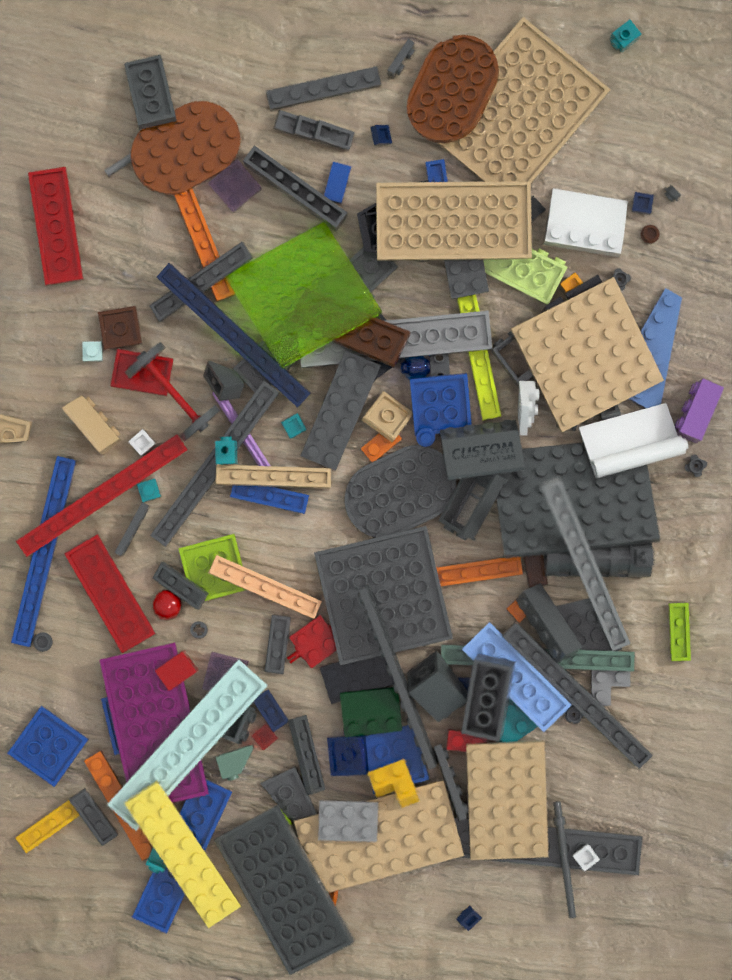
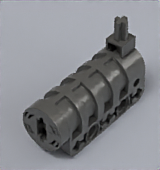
M652 543L590 549L602 577H651L652 566H654ZM570 552L544 554L545 576L580 577Z

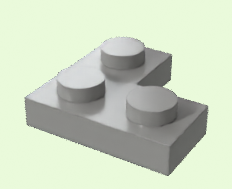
M591 670V695L603 706H611V687H630V671Z

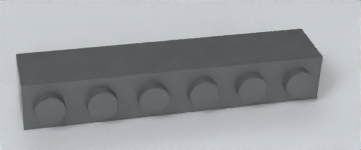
M255 145L244 158L243 162L247 168L333 230L337 231L347 218L345 210Z

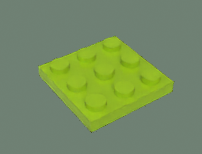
M235 534L178 548L185 576L209 593L205 601L245 591L241 587L208 573L216 555L243 566Z

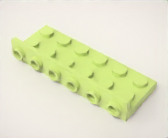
M540 248L538 251L532 249V259L483 260L486 274L547 305L550 303L568 266L565 265L566 261L555 257V259L548 257L549 253Z

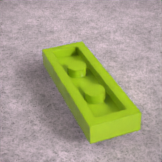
M668 603L671 661H691L689 603Z

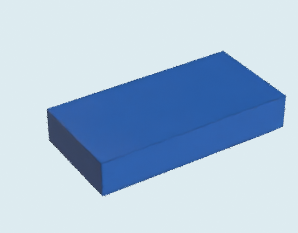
M337 162L332 163L324 196L332 202L342 204L351 166Z

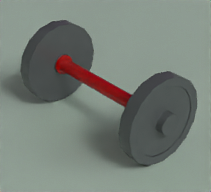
M159 342L148 352L143 351L136 357L137 361L126 370L125 374L131 379L143 368H147L193 420V424L180 435L185 442L198 430L200 433L209 426L207 422L220 410L214 405L202 416L197 415L153 364V360L166 348Z

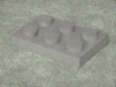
M320 800L318 840L377 842L378 802Z

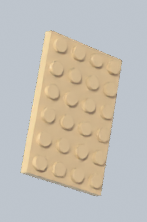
M520 741L466 744L470 859L548 857L545 742Z

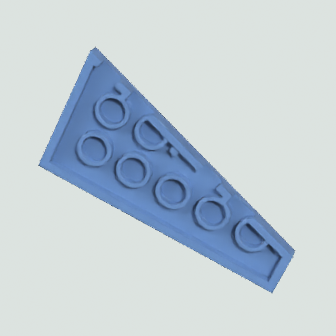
M666 288L640 331L664 381L629 398V400L645 409L661 405L682 297Z

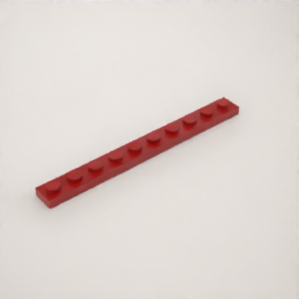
M176 434L16 541L26 557H28L188 449L178 434Z

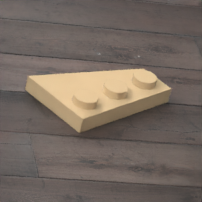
M0 414V443L28 441L32 422Z

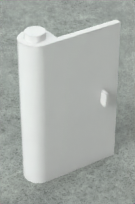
M666 403L579 427L596 478L686 454L688 449L687 440L677 435Z

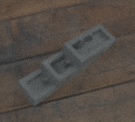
M282 110L278 111L273 128L293 136L348 151L350 150L355 133L321 120L316 121Z

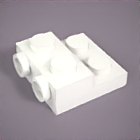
M519 381V435H527L528 428H531V423H534V415H538V404H535V400H539V389H535V381Z

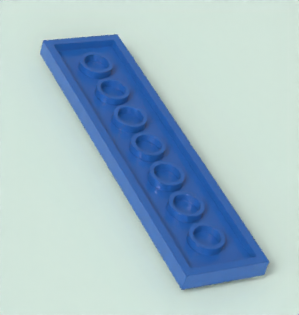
M207 779L209 794L186 799L180 812L181 817L204 851L233 792ZM167 866L164 872H152L132 918L166 934L185 896L184 891Z

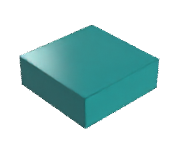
M298 413L281 422L290 439L307 430Z

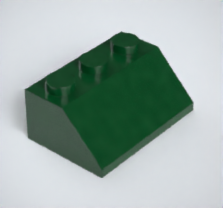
M394 687L340 693L345 737L402 731L399 696L396 694Z

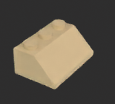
M81 395L62 409L97 451L104 455L121 441L118 437L120 432L114 426L110 427L106 423L108 418L102 411L98 413L94 409L96 404L89 396L85 398Z

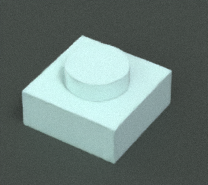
M102 341L82 342L84 362L103 361Z

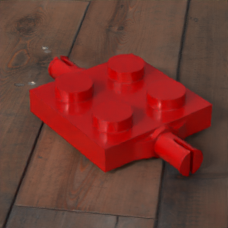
M321 615L289 636L296 651L289 655L287 659L292 664L301 657L312 669L337 651L332 628L324 621Z

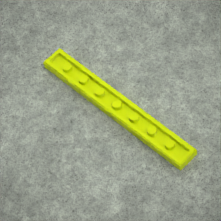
M476 295L457 298L460 313L479 312ZM488 350L468 352L482 421L501 417Z

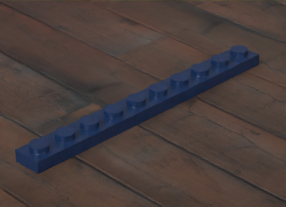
M168 263L157 275L156 278L297 408L311 394L309 390L171 263Z

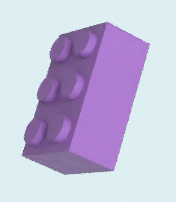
M703 378L692 384L689 391L691 397L688 401H685L681 409L684 412L683 416L680 419L678 418L675 423L678 436H682V438L693 443L702 441L724 387Z

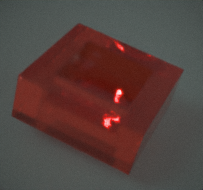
M264 724L251 736L263 751L278 739L277 735L267 724Z

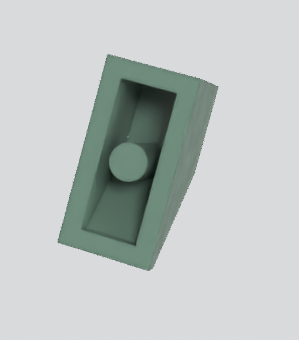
M253 744L215 757L222 779L227 778L228 781L239 778L238 774L242 773L254 749Z

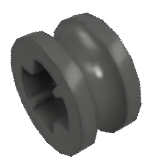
M197 621L192 624L190 632L196 639H201L207 635L208 628L205 623ZM196 625H200L201 628L205 629L204 633L201 632L202 635L198 636L197 632H194V627L197 628Z

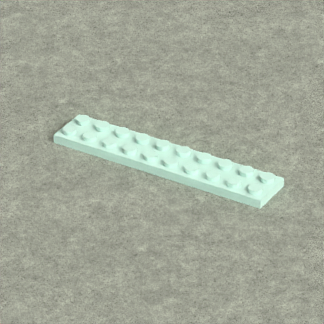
M238 660L107 805L136 831L140 826L124 802L155 781L159 782L168 796L268 685L242 661Z

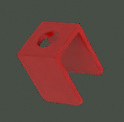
M185 650L155 670L169 691L199 671Z

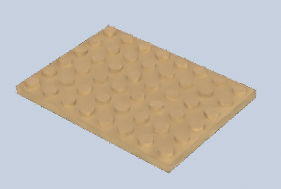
M523 17L494 50L499 66V77L477 126L460 140L450 143H437L483 182L531 181L532 184L611 90Z

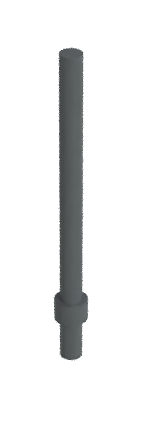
M561 801L553 802L555 813L553 820L554 826L557 828L569 918H576L564 829L566 824L565 816L562 814Z

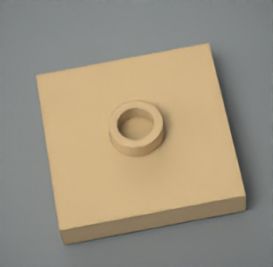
M383 391L364 415L362 421L393 443L413 416V412Z

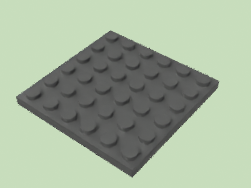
M427 526L314 552L340 665L381 656L379 652L380 643L378 639L375 640L372 634L371 621L368 622L365 616L364 603L361 604L358 598L359 589L366 584L370 586L395 652L453 639Z

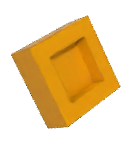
M574 272L559 284L566 293L583 282Z

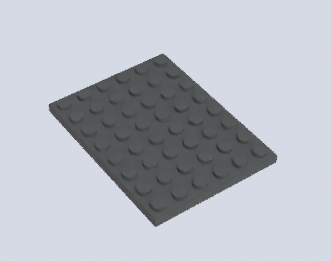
M582 442L522 449L525 470L498 474L508 480L506 484H503L496 498L504 558L570 552L541 487V484L560 477L590 549L660 542L661 538L647 465L596 478L584 443Z

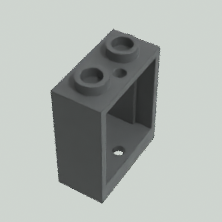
M510 331L507 339L503 341L501 338L493 344L494 348L491 352L519 388V381H528L534 376L529 369L518 377L500 354V350L515 340Z

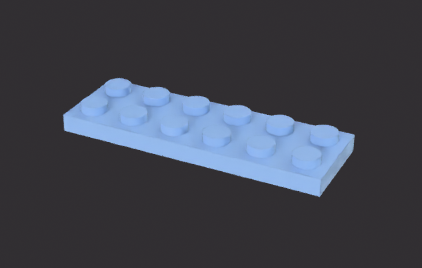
M491 622L462 648L473 661L477 654L516 662L510 699L543 732L571 706V703L502 637V634Z

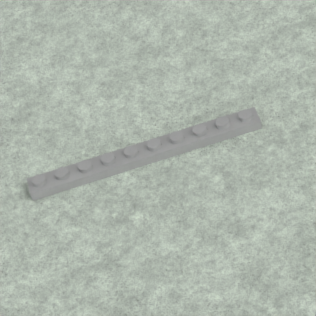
M560 477L541 484L612 651L629 645L628 636Z

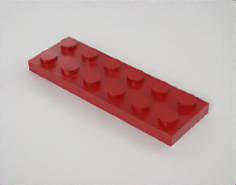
M59 167L28 172L45 285L49 286L84 280L67 168Z
M98 534L65 553L67 560L122 653L156 634Z

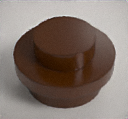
M646 225L641 230L640 236L643 242L653 244L659 239L660 232L656 226Z

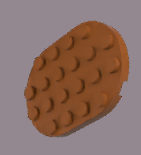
M456 35L444 42H439L427 55L407 100V113L415 131L429 141L450 143L460 140L473 131L482 117L497 84L499 66L491 47L477 37Z
M194 101L174 110L177 121L141 129L135 137L131 149V165L138 180L153 192L177 195L198 186L226 170L235 160L240 147L238 125L226 109L212 102Z

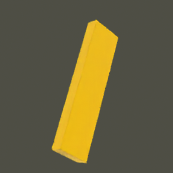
M68 800L18 835L16 840L25 853H28L80 815Z

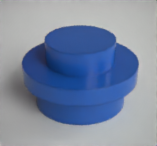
M422 428L417 432L416 440L423 447L431 446L435 441V433L430 428Z

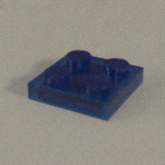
M365 735L327 738L331 776L367 775L369 773Z

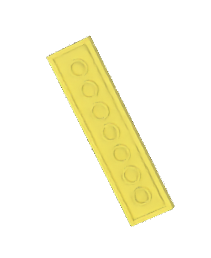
M155 781L124 802L208 928L241 907L158 781Z

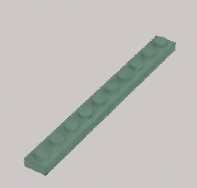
M441 645V656L447 664L473 665L474 662L462 650L465 645ZM579 650L574 656L559 664L565 669L634 671L635 652Z

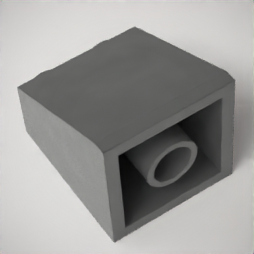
M437 650L407 672L408 694L437 722L448 718L453 711L466 704L468 697L466 688Z

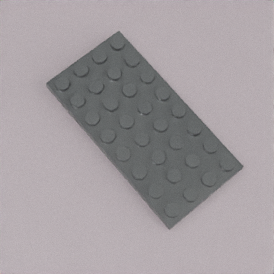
M279 805L214 839L289 975L355 942Z

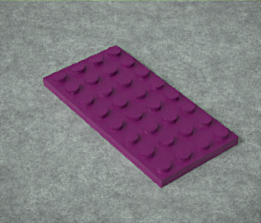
M176 642L99 660L126 783L191 713L184 681L169 691L155 672L156 669L178 655ZM202 759L168 795L172 803L209 794Z

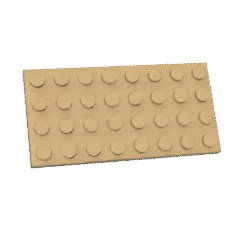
M531 181L376 183L377 261L532 259Z
M444 780L415 787L420 801L401 808L396 793L364 801L378 802L377 842L318 840L319 814L294 820L299 842L327 892L330 893L464 856Z

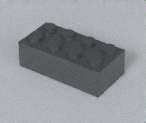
M477 654L473 662L462 734L498 742L501 740L505 727L515 661Z

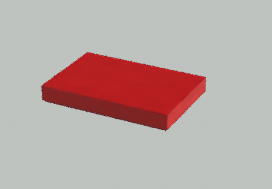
M117 349L111 387L161 396L168 395L167 390L147 368H143L130 379L125 372L137 361L136 357L141 353ZM157 356L153 360V364L170 382L174 359Z

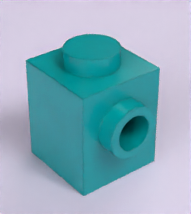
M629 19L611 34L610 42L616 50L619 49L622 53L640 39L642 34Z
M220 437V441H215L216 464H238L237 441L232 440V437Z

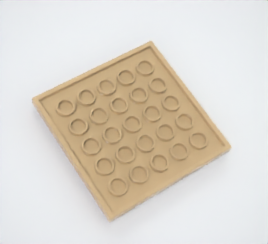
M614 277L510 329L560 432H564L664 381Z

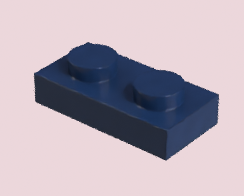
M269 689L253 701L273 732L288 723L289 719Z

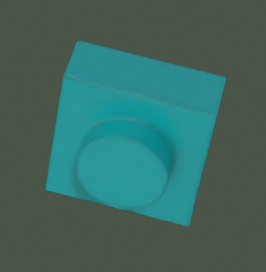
M155 478L137 484L142 502L161 497Z

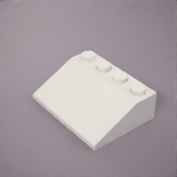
M552 189L543 245L619 257L624 238L628 201Z

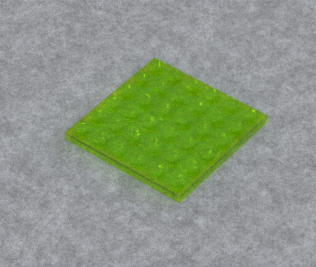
M324 222L241 266L225 278L281 369L382 314V310Z

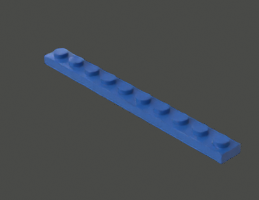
M57 456L40 525L65 509L76 460ZM58 537L35 551L32 555L11 643L31 647Z

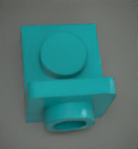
M153 847L145 865L149 866L148 869L155 873L164 872L166 865Z

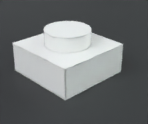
M143 429L128 441L141 456L156 444Z
M588 843L572 855L584 872L600 860Z

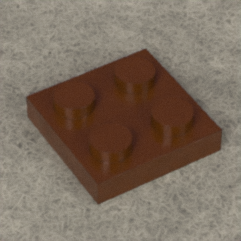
M136 306L98 312L104 350L142 344Z

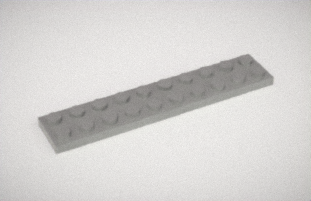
M489 311L385 321L410 331V337L399 358L493 349ZM298 329L301 368L337 365L340 363L345 350L371 361H377L317 335Z

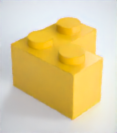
M404 759L368 773L377 798L395 791L401 808L420 801Z

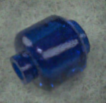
M424 356L407 357L401 363V373L405 374L408 380H410L409 378L426 377L430 373L429 360Z

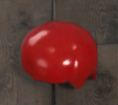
M169 590L159 592L152 604L154 614L159 619L165 621L175 619L182 606L181 599Z

